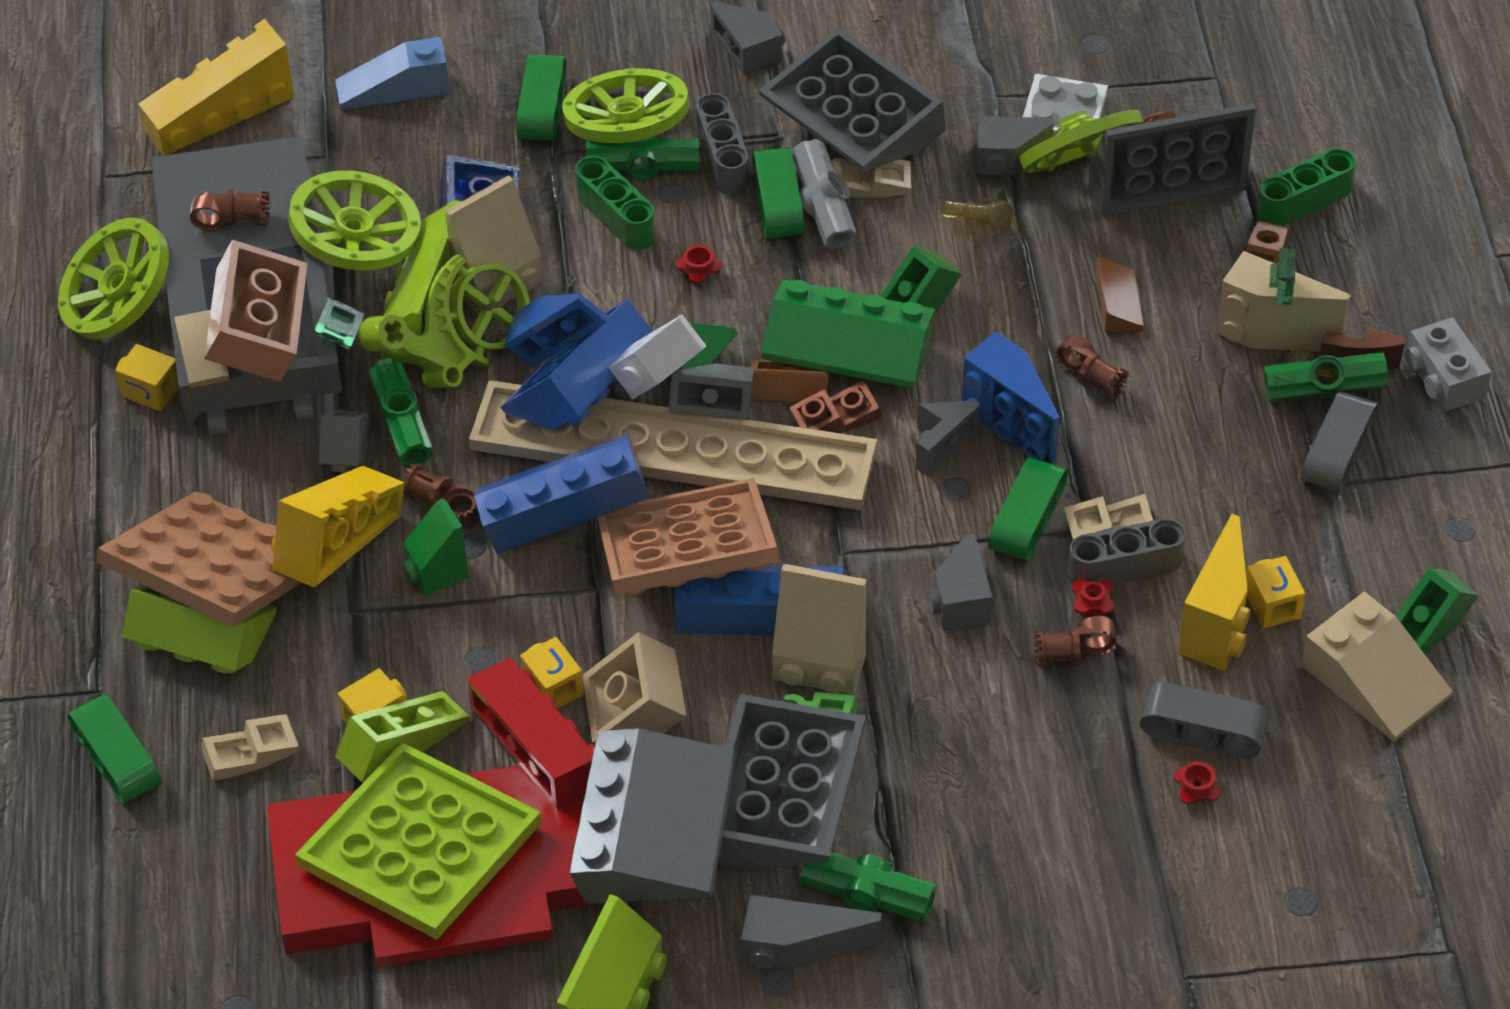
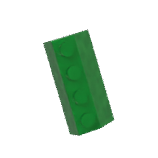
M783 280L773 299L760 359L913 389L931 349L935 309L923 307L915 302L903 303L887 300L879 295L866 296L846 292L844 289L837 287L825 288L809 285L801 280Z

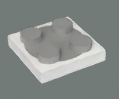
M1035 74L1023 117L1054 118L1053 136H1055L1060 128L1058 121L1070 114L1086 110L1089 116L1101 118L1107 97L1108 85Z

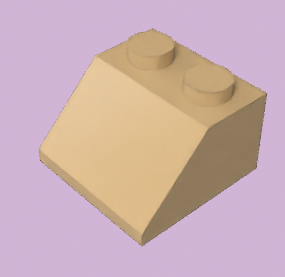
M636 633L583 674L592 743L596 744L598 731L640 728L663 734L686 717L675 649L644 634Z

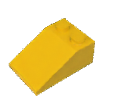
M1231 514L1184 602L1178 651L1180 655L1223 671L1226 670L1232 656L1239 658L1244 649L1247 635L1242 632L1247 625L1251 612L1249 608L1245 607L1247 580L1240 516Z

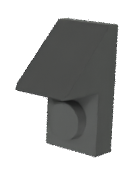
M976 401L922 403L918 405L917 428L922 434L915 444L917 470L929 476L979 431V403Z

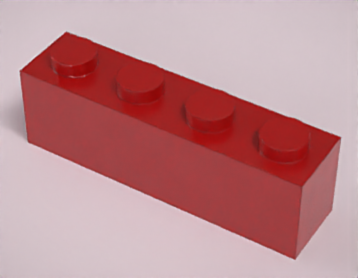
M510 657L467 678L470 708L556 808H560L586 794L595 746L593 744L588 745L580 737L579 731L571 719L565 720L558 712L552 697L549 694L543 695L536 687L534 678L528 670L522 671Z

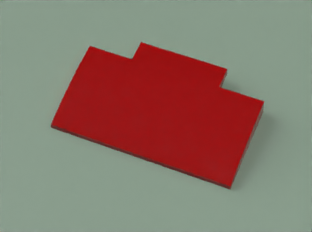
M520 765L465 773L540 811L542 824L437 940L297 866L295 854L355 791L267 805L279 917L285 953H297L373 940L377 967L553 939L550 911L593 905L585 904L570 875L585 795L560 808H556Z

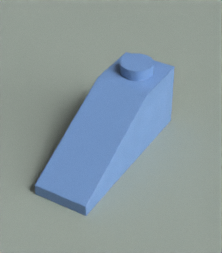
M441 37L404 42L335 79L340 110L450 94L447 64Z

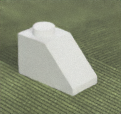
M680 315L633 343L609 369L631 398L634 399L661 383L702 351L706 344L686 318Z

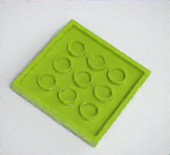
M402 742L295 854L296 864L301 869L437 940L542 824L541 812Z

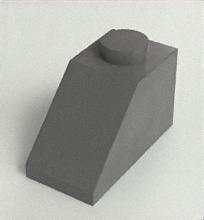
M721 2L710 4L711 31L743 76L783 61L782 45H785L786 42L784 32L779 24L775 25L766 12Z
M979 116L977 175L1014 176L1022 171L1023 167L1019 160L1020 156L1035 145L1053 137L1054 118Z
M715 363L676 370L672 373L669 411L748 420L754 368Z
M333 410L321 415L319 464H329L330 471L348 472L353 470L354 466L366 463L374 422V412Z
M975 533L966 534L935 571L934 589L928 590L931 614L939 615L942 630L991 623L992 594Z

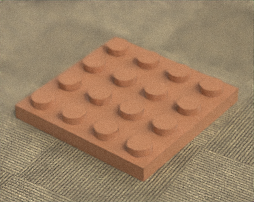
M755 478L639 501L597 517L615 595H638L649 588L663 585L677 587L692 579L702 577L720 578L731 571L746 568L749 570H759L767 567L770 563L780 562L778 548Z
M196 491L99 547L96 563L230 627L236 626L302 583L272 570L274 552L271 550V544L276 534L275 525L258 521L246 515L240 509L230 508L213 500L210 495Z

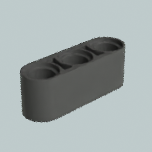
M717 93L703 95L696 103L698 137L717 189L724 194L737 195L745 191L749 185L747 149L729 100L722 94Z
M1342 391L1337 393L1306 457L1301 481L1337 493L1342 492L1371 431L1377 414L1378 403Z
M1159 519L1078 536L1070 545L1068 578L1072 583L1077 580L1088 582L1105 579L1115 584L1173 572L1183 562L1186 530L1176 520Z
M1157 682L1149 688L1139 724L1145 733L1155 738L1236 757L1252 758L1259 755L1269 721V712L1262 705L1252 701L1169 682Z

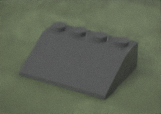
M839 27L834 29L759 90V95L863 171L918 153L946 131L944 103L940 98Z
M1254 103L1106 130L1090 158L1088 182L1101 216L1246 189L1256 112Z
M740 694L725 744V748L734 749L736 760L718 859L719 866L749 870L828 862L830 860L866 716Z
M640 728L598 731L570 868V875L585 904L606 903L610 894L619 897L623 902L712 897L736 760L734 749Z

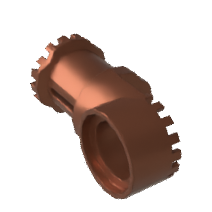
M236 189L228 190L227 194L205 192L202 195L201 192L199 196L196 195L195 199H193L190 221L195 227L205 231H216L224 223L235 224L237 220L259 221L260 224H268L270 212H267V210H270V207H267V205L271 204L269 191H261L260 194L238 193ZM201 209L212 210V211L216 212L217 215L212 214V216H209L208 213H206V215H205V214H203V211H199V210H201Z
M1078 334L1068 335L1054 352L1056 354L1055 359L1058 358L1057 363H1062L1060 367L1062 369L1066 367V372H1071V374L1078 376V384L1082 386L1090 385L1106 393V398L1114 401L1116 398H1119V394H1122L1123 391L1120 388H1125V385L1122 383L1128 382L1129 370L1121 367L1118 369L1102 361L1101 356L1095 353L1092 344L1083 336Z
M412 464L410 469L406 470L408 475L404 474L403 477L406 480H402V482H405L404 497L421 499L427 502L430 508L441 499H445L451 509L459 503H467L472 506L470 510L460 514L454 513L462 527L468 528L473 526L479 520L480 515L474 497L475 492L473 493L472 489L454 483L452 478L447 476L438 477L426 472L425 467L420 464Z
M1104 616L1089 617L1083 620L1078 627H1070L1068 632L1044 634L1041 630H1034V642H1037L1034 643V647H1038V649L1034 650V653H1038L1035 654L1038 667H1044L1047 662L1071 661L1072 664H1080L1082 656L1098 657V653H1101V656H1105L1106 651L1110 654L1111 649L1114 651L1116 649L1115 646L1118 645L1114 622Z

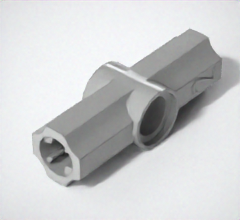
M818 139L802 141L794 147L795 152L793 154V160L803 185V189L799 191L801 203L805 210L815 218L824 246L831 250L846 248L855 241L854 236L857 233L845 202L850 195L847 184L834 171L824 142Z

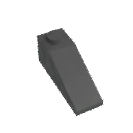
M750 895L741 936V962L759 969H789L880 945L882 913Z

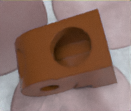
M1258 221L1249 239L1246 252L1280 266L1286 248L1289 227Z

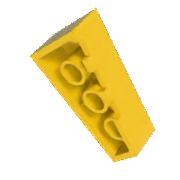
M266 19L254 25L256 31L245 39L241 40L238 36L226 44L229 50L214 60L210 61L208 58H205L196 64V68L186 79L182 80L177 77L138 103L143 130L163 156L294 98L286 44Z
M360 466L279 500L276 534L271 544V550L274 552L272 570L315 588L401 516L405 482L366 466Z

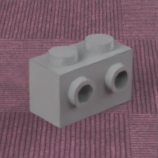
M1453 317L1410 332L1408 349L1405 351L1407 365L1412 371L1417 372L1424 382L1429 397L1435 399L1444 412L1487 397L1492 372Z

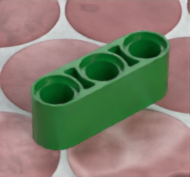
M528 54L517 111L516 135L518 140L555 142L566 82L565 56Z
M791 147L753 151L754 175L765 238L804 236L803 211Z
M1334 148L1262 181L1259 188L1256 211L1257 219L1284 226L1345 198L1351 193L1356 167L1355 156L1348 150Z
M587 156L578 161L575 169L579 201L628 248L642 250L650 247L655 241L654 207L605 159L598 156Z
M1032 457L1026 459L993 524L988 540L989 550L1026 562L1031 559L1064 492L1068 478V469Z
M107 694L67 713L69 723L76 737L122 804L162 785L160 774L153 760Z

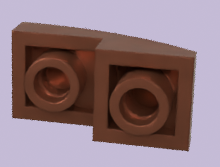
M1367 328L1365 338L1362 340L1351 337L1348 334H1338L1325 330L1319 357L1332 355L1339 358L1384 352L1387 370L1398 368L1401 364L1406 337L1394 335L1388 331Z
M864 381L831 397L828 396L824 389L789 407L800 428L833 433H843L883 417L879 406Z

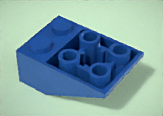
M995 331L964 357L962 401H976L980 404V423L995 432L999 439L1009 442L1025 453L1027 457L1056 465L1059 415L1026 351Z

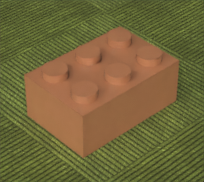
M232 240L216 269L204 359L281 382L297 355L308 263Z

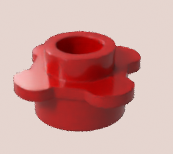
M693 245L686 249L683 257L677 259L676 267L679 271L686 272L690 276L691 282L702 283L710 274L719 273L722 270V262L714 259V253L709 247Z
M1105 579L1088 582L1077 580L1073 583L1072 591L1076 594V601L1073 603L1075 612L1089 618L1104 616L1113 611L1114 602L1110 600L1113 585L1110 581Z
M1191 762L1185 767L1178 768L1174 772L1173 778L1175 782L1179 783L1181 790L1179 792V800L1185 804H1193L1195 801L1204 799L1208 801L1219 799L1221 789L1215 785V769L1204 762Z

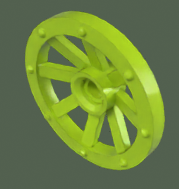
M629 68L607 72L580 83L567 94L563 101L562 109L566 127L576 136L594 142L625 143L656 136L677 125L689 110V96L685 83L673 74L655 69ZM637 86L653 87L643 99L636 96ZM624 87V96L615 99L606 92ZM666 92L673 96L668 100L656 104L658 100ZM593 97L605 110L584 105V103ZM581 116H584V117H587V118H591V119H595V120H586V119L582 118Z
M1086 110L1079 111L1058 121L1060 126L1057 130L1058 133L1027 150L1020 156L1019 160L1025 173H1036L1045 170L1051 172L1055 167L1085 157L1091 158L1106 130L1143 124L1144 120L1139 110L1118 112L1101 118L1089 116Z
M332 171L314 176L297 188L290 202L288 223L291 233L298 244L315 258L336 267L363 271L386 268L405 259L417 244L421 218L418 208L410 196L392 182L365 172ZM349 189V206L340 208L329 191ZM362 191L383 199L369 212L361 208ZM316 197L331 219L306 208V205ZM393 208L399 212L403 221L375 225ZM307 222L328 232L315 234ZM403 234L394 244L379 239L380 237ZM363 247H366V248H369V249L374 250V251H359V250L362 249Z
M124 218L114 221L93 234L76 252L62 278L58 295V308L63 322L78 335L87 339L97 340L116 335L137 321L158 295L167 274L169 248L164 235L149 222L140 218ZM131 237L125 264L117 241ZM144 239H146L149 250L140 261ZM106 249L111 264L103 271L91 264ZM84 276L98 282V289L78 294ZM100 303L83 319L81 318L78 308ZM113 309L112 314L110 316L102 319L106 314H108Z

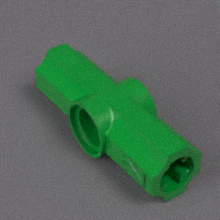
M656 135L647 139L625 143H601L586 140V157H601L615 170L627 171L631 177L636 179H651L659 173V170H700L699 138L659 139V136Z
M1384 352L1339 358L1332 355H1323L1313 361L1264 366V384L1268 402L1307 397L1329 399L1334 397L1339 391L1350 393L1387 388L1388 370ZM1320 370H1329L1335 375L1336 381L1330 385L1322 384L1317 380L1315 373Z
M391 358L377 361V364L369 370V377L383 414L385 431L391 437L399 463L409 467L412 464L424 466L425 462L433 457V449L418 410L416 394L410 388L401 362L393 361Z
M832 852L828 862L803 864L800 874V884L841 896L852 909L877 912L880 908L922 922L929 918L937 893V884L895 872L887 861L869 854L862 855L856 860Z

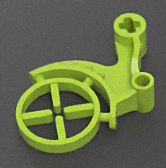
M457 254L446 262L432 282L426 300L425 330L421 336L409 330L407 322L401 316L383 315L369 317L361 323L358 331L359 341L370 352L386 351L393 356L408 359L424 369L422 373L423 383L430 389L456 387L461 383L463 379L462 372L469 364L488 367L489 360L483 357L485 350L506 348L504 346L506 337L497 343L481 340L492 316L509 329L514 319L512 315L502 308L482 311L470 330L463 314V295L479 306L488 305L489 302H499L510 284L516 297L517 311L530 303L529 295L523 281L510 268L500 264L489 263L466 269L463 266L466 263L465 258ZM484 270L499 274L488 297L469 284L476 274ZM456 274H458L459 278L455 282L450 296V290ZM460 337L469 345L475 347V351L473 352L471 349H469L463 343Z

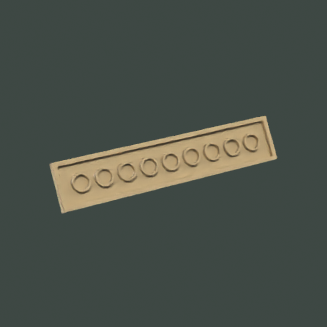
M491 380L487 384L469 437L470 450L551 462L629 433L643 477L708 487L755 478L760 495L862 510L877 451V439L754 420L669 411V407L604 398L593 406L589 405L588 409L591 413L575 426H571L567 422L559 428L552 430L505 414L500 407L522 385Z

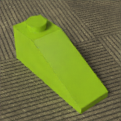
M444 691L353 715L349 718L335 757L361 782H364L402 742L421 752H425L467 723L469 715Z

